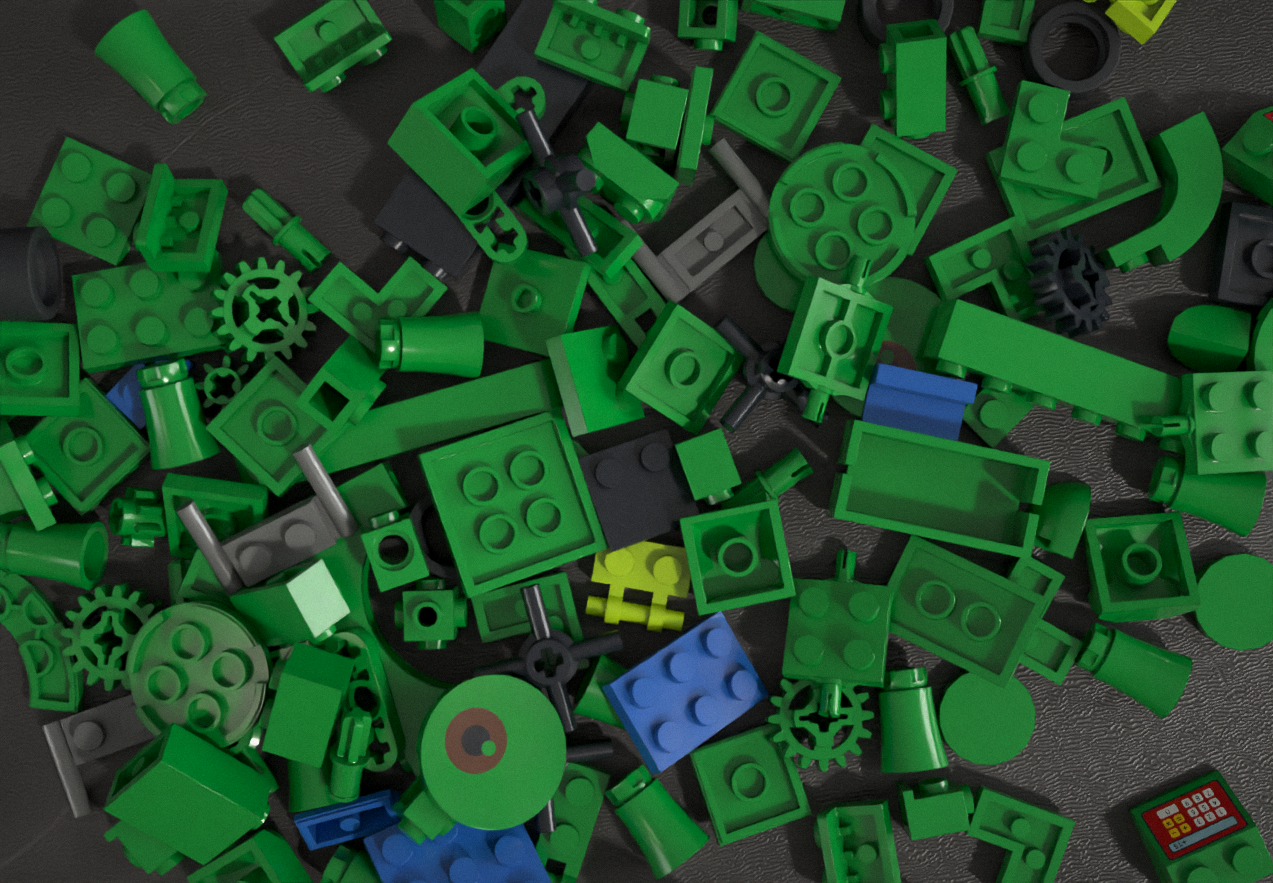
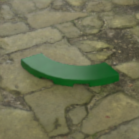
M0 569V623L12 634L20 646L18 650L25 664L29 680V707L72 713L83 711V671L74 673L71 669L78 661L76 655L66 656L62 652V650L72 645L71 638L60 635L61 630L68 627L64 618L44 592L26 576L13 574L7 569Z

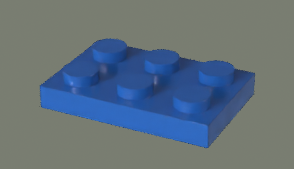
M721 611L710 614L602 686L603 691L651 774L663 772L769 695Z

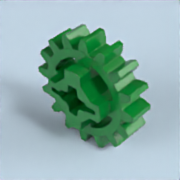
M258 257L253 262L252 270L245 261L239 262L234 266L237 278L225 272L218 279L226 289H215L210 292L209 297L218 302L219 307L207 312V317L219 319L221 324L220 327L212 332L213 336L221 337L226 335L230 341L227 343L224 351L231 353L238 348L242 349V362L244 363L252 362L257 354H259L262 366H265L274 357V353L282 361L291 359L292 352L289 346L297 350L304 349L308 344L301 334L312 333L317 328L316 325L307 320V315L319 311V308L315 305L306 303L305 297L314 291L313 287L300 288L297 282L302 275L299 270L288 276L284 274L285 261L279 260L268 269L265 258ZM266 280L275 284L269 289H259L254 284L250 285L247 282ZM289 299L291 300L293 305V319L289 316ZM265 302L270 306V309L267 311L269 318L260 321L256 317L260 311L258 305ZM232 303L238 307L239 323L237 325L232 315ZM267 333L273 339L277 338L279 341L273 344H261L252 341V339L258 334Z
M127 582L115 585L113 591L109 584H105L95 588V595L89 592L77 598L82 608L76 607L67 610L65 615L74 622V625L62 629L60 635L71 638L72 645L62 650V652L66 656L76 655L78 661L71 669L74 673L84 669L89 671L86 684L92 686L104 679L106 691L118 688L121 682L126 690L131 689L129 674L125 673L130 646L140 628L156 614L163 604L160 600L147 604L145 602L147 589L140 588L130 595V588ZM107 605V610L102 611L101 621L91 623L97 611ZM112 629H114L116 636H112ZM119 637H122V640H123V643H122V644H120V638H119Z
M779 679L777 685L783 694L781 697H768L767 702L777 707L776 714L766 716L765 722L777 724L778 731L774 732L769 739L771 742H785L786 746L781 752L783 758L789 759L797 753L799 754L798 767L807 769L812 759H815L817 770L827 772L829 759H832L838 767L842 768L847 766L844 756L845 752L857 756L862 753L856 740L858 737L871 738L872 735L871 732L862 727L863 720L874 718V712L863 711L861 708V703L870 697L868 692L854 693L852 690L854 687L842 689L841 695L848 707L840 706V717L822 722L819 731L818 724L810 723L809 720H799V717L809 716V713L817 712L818 703L820 708L822 686L809 680L794 679L795 682L790 683L785 679ZM807 687L803 702L796 709H789L795 695ZM843 725H849L843 739L834 746L833 736ZM790 727H798L808 736L810 749L804 747L795 739Z

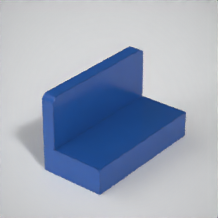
M878 363L874 366L867 388L861 421L957 441L965 405L974 404L978 384Z

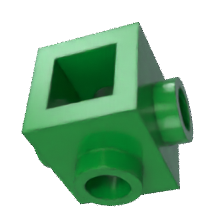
M421 578L415 580V586H410L403 591V599L395 601L396 629H404V642L417 641V649L447 648V640H454L460 634V627L467 626L466 597L459 598V585H445V578ZM423 607H431L436 611L437 620L434 624L428 625L421 621V609Z

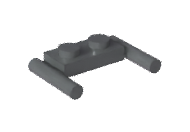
M724 138L716 143L709 152L739 187V190L657 257L643 240V245L632 256L633 260L667 301L679 303L768 230L767 213L771 195ZM627 220L621 221V223L636 232Z
M310 443L300 445L292 451V454L316 495L227 537L219 542L194 500L187 501L176 509L178 516L228 594L238 591L245 584L247 587H250L335 545L337 539L348 537L359 530L358 523Z
M132 693L41 726L74 818L93 811L78 765L156 738L136 715L134 710L137 709Z

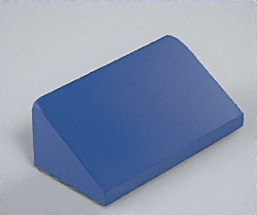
M388 789L358 797L352 802H340L294 815V822L309 850H315L378 833L399 823L402 819L391 810V807L401 796Z

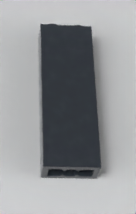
M523 0L476 69V72L495 91L515 77L527 76L535 79L545 92L547 107L539 121L552 147L595 82L535 58L534 52L553 4L552 0ZM520 90L516 91L513 94L516 103L512 108L515 111L521 107L525 110L534 108L532 98L536 94L532 91L530 94L525 95ZM532 153L495 189L509 210L522 192L521 183L523 175L537 168ZM411 167L373 221L379 228L384 230L379 238L402 255L409 248L425 258L421 267L444 283L449 275L461 282L483 250L451 207ZM489 197L465 213L472 216L483 213L488 207ZM498 210L489 222L475 228L477 232L481 234L485 227L488 226L491 232L494 233L499 226L495 219L503 217V212Z

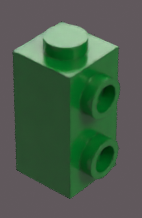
M936 19L886 25V43L879 44L878 58L880 71L887 76V90H880L879 92L880 114L882 120H889L897 137L904 136L909 139H921L934 132L946 131L947 37Z
M350 335L323 365L294 404L336 435L346 421L356 426L373 405L374 401L387 386L380 380V377L387 369L377 368L375 353L354 336Z

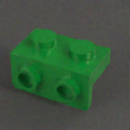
M326 0L273 35L274 40L302 79L309 93L318 88L322 93L333 89L346 79L345 70L359 61L363 66L376 61L387 52L385 44L392 40L367 0Z
M552 0L553 8L534 52L535 58L626 95V92H629L650 42L651 28L644 25L645 20L638 14L626 9L618 8L616 13L597 6V0Z
M155 163L151 181L146 182L144 187L145 205L141 221L135 224L133 231L135 248L141 252L153 272H210L228 194L222 179H175L166 163Z
M6 419L0 421V522L6 523L28 513L38 532L56 524L50 506L58 503V500L46 476L38 479L34 476L29 465L38 461L25 435L15 438Z
M887 799L831 803L817 815V820L814 824V838L817 847L822 849L825 868L822 873V883H901Z

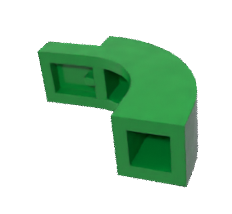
M1203 111L1144 142L1161 177V204L1155 217L1144 229L1094 255L1097 262L1104 263L1105 271L1119 267L1121 273L1124 274L1148 262L1149 258L1154 267L1171 262L1191 248L1208 228L1215 215L1222 192L1223 163L1218 141Z

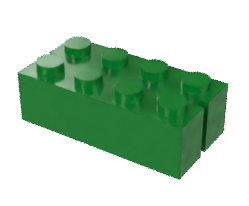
M859 420L846 421L838 463L847 465L845 474L835 473L827 516L1025 559L1031 558L1040 515L1018 511L1019 504L1023 502L1042 505L1051 461Z

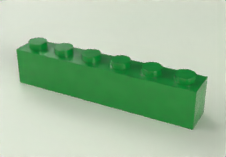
M960 299L943 300L940 302L922 356L938 362L936 371L959 379H964L966 373L983 378L981 387L1005 395H1010L1011 389L1027 393L1025 402L1051 411H1055L1056 405L1066 407L1072 410L1070 418L1076 421L1099 426L1101 420L1117 425L1114 433L1119 436L1143 442L1145 436L1160 441L1158 449L1185 457V448L1180 435L1156 437L1151 428L1169 427V424L1151 425L1152 418L1155 415H1179L1182 403L1181 379Z

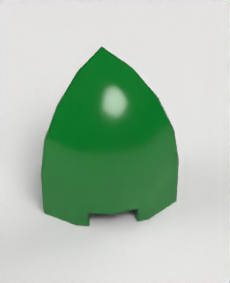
M1199 305L1187 308L1175 317L1167 344L1172 355L1186 367L1201 373L1235 372L1248 352L1251 314L1213 305Z
M1069 480L1051 484L1045 488L1042 505H1028L1025 510L1026 513L1040 515L1033 546L1059 556L1073 558L1089 513L1091 487L1088 484Z

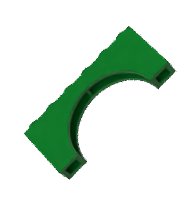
M386 462L336 487L358 523L359 530L348 537L337 539L335 545L300 563L303 564L322 559L332 578L340 585L342 597L351 612L334 624L336 629L359 627L365 629L373 637L405 737L406 747L399 762L407 773L413 771L416 777H418L420 769L418 753H416V743L422 721L436 699L451 686L458 683H450L433 678L405 661L384 636L372 608L369 591V570L371 564L360 536L362 528L370 526L368 518L391 509H397L399 514L412 505L390 463ZM349 644L346 645L353 659L360 655L358 646L350 647ZM364 669L358 674L357 671H355L352 673V676L354 677V679H356L362 675L368 674L367 669ZM368 688L374 700L376 701L373 704H371L372 711H374L377 706V697L375 693L370 688ZM381 717L376 719L379 724L383 722Z

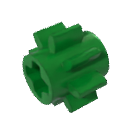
M224 356L223 367L220 368L205 363L203 366L208 375L204 382L195 384V388L204 390L208 397L202 407L204 409H213L218 404H221L222 411L251 381L248 376L252 373L254 367L245 364L236 370L234 357ZM224 377L236 379L231 386L236 392L234 396L221 394L226 388L222 382Z
M127 487L126 498H115L109 510V527L112 534L122 535V545L153 548L154 537H164L168 533L164 500H158V490Z

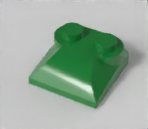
M600 122L589 132L584 145L576 154L585 168L595 174L596 183L590 192L599 194L614 206L620 216L633 224H638L639 221L644 223L659 222L680 184Z
M776 498L679 518L699 616L796 596Z
M1181 512L1086 520L1083 537L1091 580L1088 600L1091 609L1098 616V619L1113 623L1166 619L1196 611L1202 603Z
M261 829L255 832L245 841L186 877L189 883H313L286 839L271 829Z

